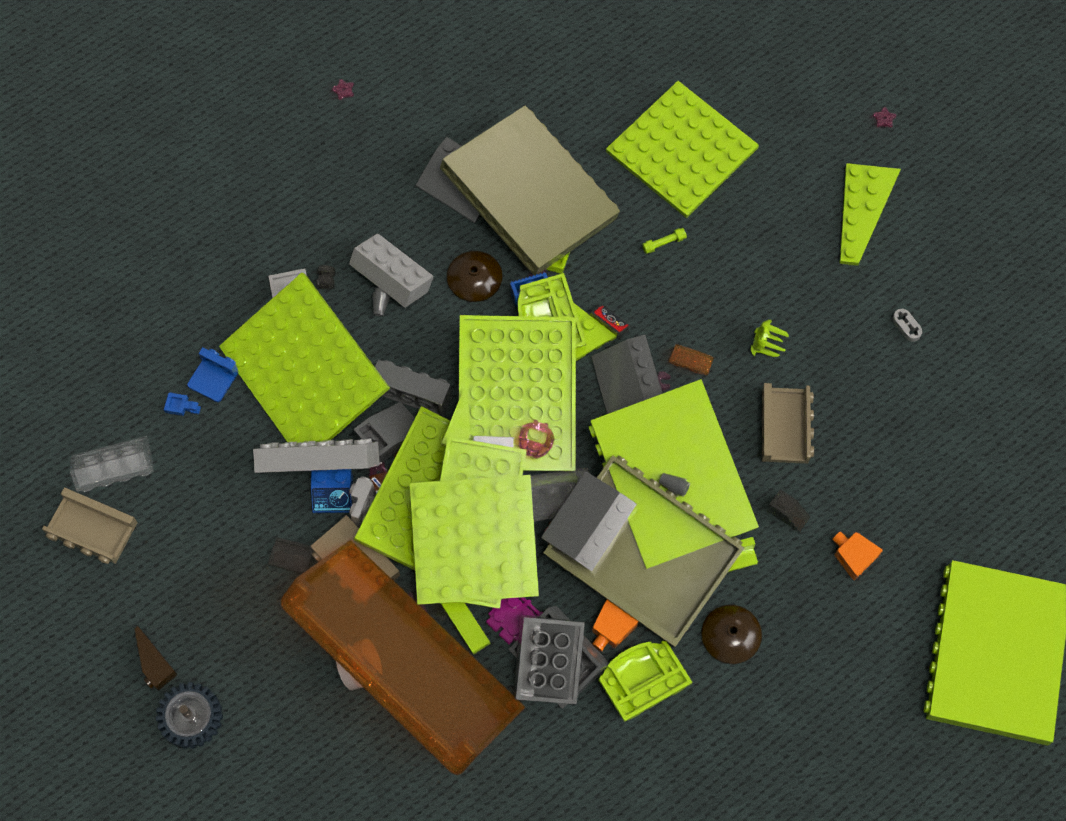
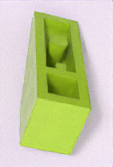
M463 389L441 446L446 447L448 436L472 440L470 439L471 427L468 392L466 389Z

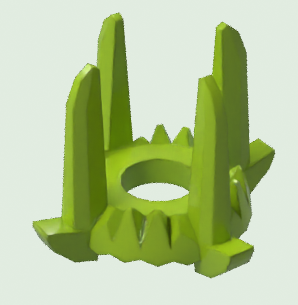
M771 320L764 321L754 332L756 335L753 345H751L752 354L755 356L756 352L772 357L780 356L778 353L765 349L766 346L779 351H785V349L767 341V338L783 342L782 339L771 335L769 331L785 337H789L788 333L770 325Z

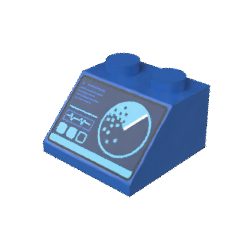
M351 469L312 470L311 494L313 513H350L352 500L349 492L353 484Z

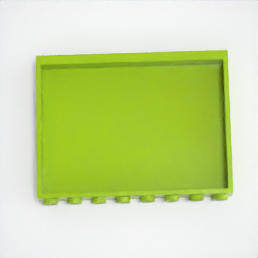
M702 379L591 420L592 426H589L592 438L596 437L599 443L595 446L599 456L603 455L605 462L602 463L603 467L606 466L612 456L617 458L619 455L628 461L626 465L630 468L636 467L644 473L643 477L647 480L652 478L659 483L663 473L687 479L690 482V487L684 497H676V500L680 503L685 501L693 507L692 511L697 515L699 513L704 514L710 519V524L714 527L716 524L726 530L725 534L730 538L759 527ZM613 463L609 468L616 490L637 504L627 519L646 569L724 540L616 463ZM660 484L659 488L666 492L668 489Z
M952 560L948 566H945L943 577L946 578V584L942 585L941 596L944 598L943 604L940 603L938 608V615L941 616L940 623H937L935 628V634L938 635L937 642H934L932 654H935V660L931 662L929 673H932V680L928 681L927 693L930 694L929 701L926 700L924 705V712L927 713L926 719L1042 745H1050L1054 740L1066 639V584Z

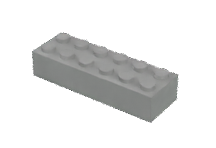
M372 438L354 440V443L353 439L335 441V443L334 440H323L320 442L304 441L299 443L297 441L285 443L272 442L260 444V448L253 449L255 473L362 469L380 465L378 442H372Z

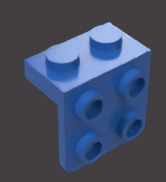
M202 347L199 352L202 362L187 385L189 389L215 402H220L238 375L236 362L229 357L223 358L219 356V353L213 349L207 350Z

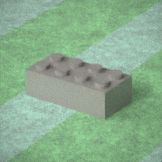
M378 233L354 248L349 265L405 308L428 292L434 277Z

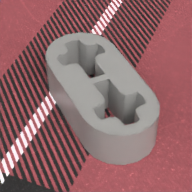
M898 309L893 315V323L908 341H917L922 334L921 326L909 311ZM899 315L901 317L905 316V319L898 320ZM910 329H911L912 331H914V330L917 331L916 336H915V334H911V335L909 334Z

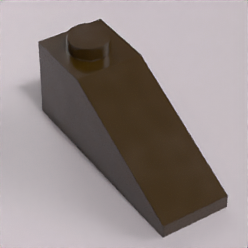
M137 626L134 629L142 672L146 676L144 681L150 688L155 687L159 691L174 679L177 673Z

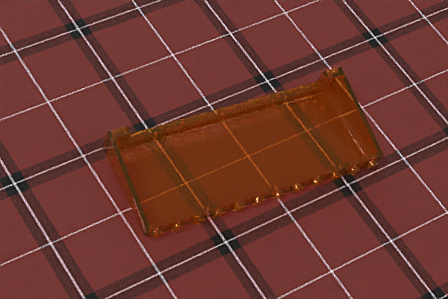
M349 540L298 576L281 599V606L285 612L434 757L455 775L462 774L525 708L519 700L515 699L492 674L421 606L417 605L352 540Z

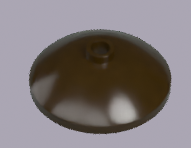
M468 251L457 256L449 265L447 283L450 290L458 298L468 302H481L489 299L499 290L502 283V270L497 260L488 253ZM476 269L477 272L473 273L471 270Z
M724 605L718 607L706 617L703 623L702 641L704 647L713 658L722 663H743L752 658L760 647L762 640L760 624L749 610L741 606ZM730 629H736L737 633L731 634Z

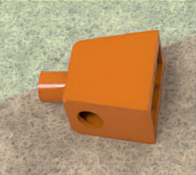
M840 531L832 539L840 546L835 553V557L853 580L866 570L883 551L857 532L848 539Z
M607 599L592 629V632L598 636L592 645L599 651H602L607 644L616 648L638 626L639 621Z

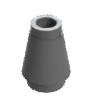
M375 288L372 293L373 315L384 317L390 296L380 288Z
M663 473L659 480V484L677 497H684L690 487V482L687 479Z

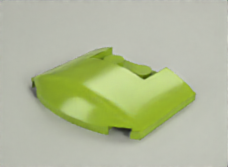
M564 273L520 286L521 291L518 298L519 316L576 317V348L587 345Z
M662 641V644L646 642L625 650L608 664L603 675L600 676L599 682L624 722L640 715L642 712L677 694L693 683L667 641Z

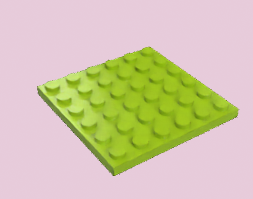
M677 81L606 148V152L687 218L758 149L759 145L681 82Z
M530 475L410 483L417 605L539 596Z

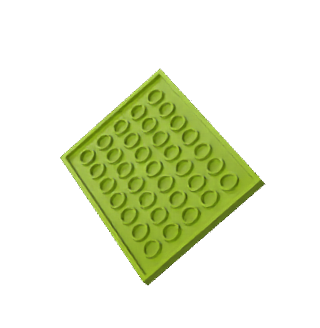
M302 272L219 346L226 357L236 362L238 374L287 442H320L333 439L390 389L306 274Z
M460 315L459 399L463 389H466L468 392L471 427L470 439L474 441V436L514 437L513 447L527 450L523 471L575 472L576 317Z

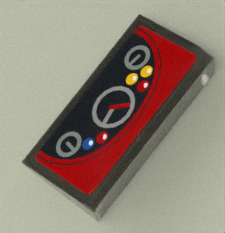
M603 304L590 313L591 317L614 333L618 340L631 327V325Z

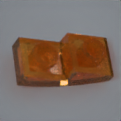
M676 344L669 362L688 368L690 371L708 375L714 358L697 350Z

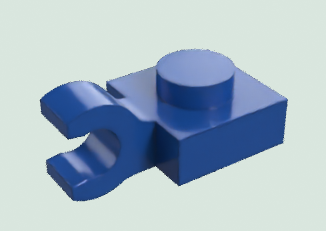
M168 393L164 411L165 413L184 416L185 411L199 414L201 406H198L199 403L188 401L187 395Z

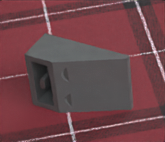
M399 402L369 417L354 428L355 437L358 440L372 438V442H378L379 462L382 464L400 449L415 418Z

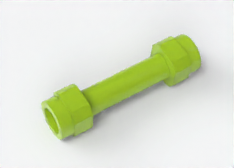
M678 228L674 230L673 234L653 242L652 240L645 241L642 244V248L645 254L655 252V248L675 240L680 242L687 238L684 228Z

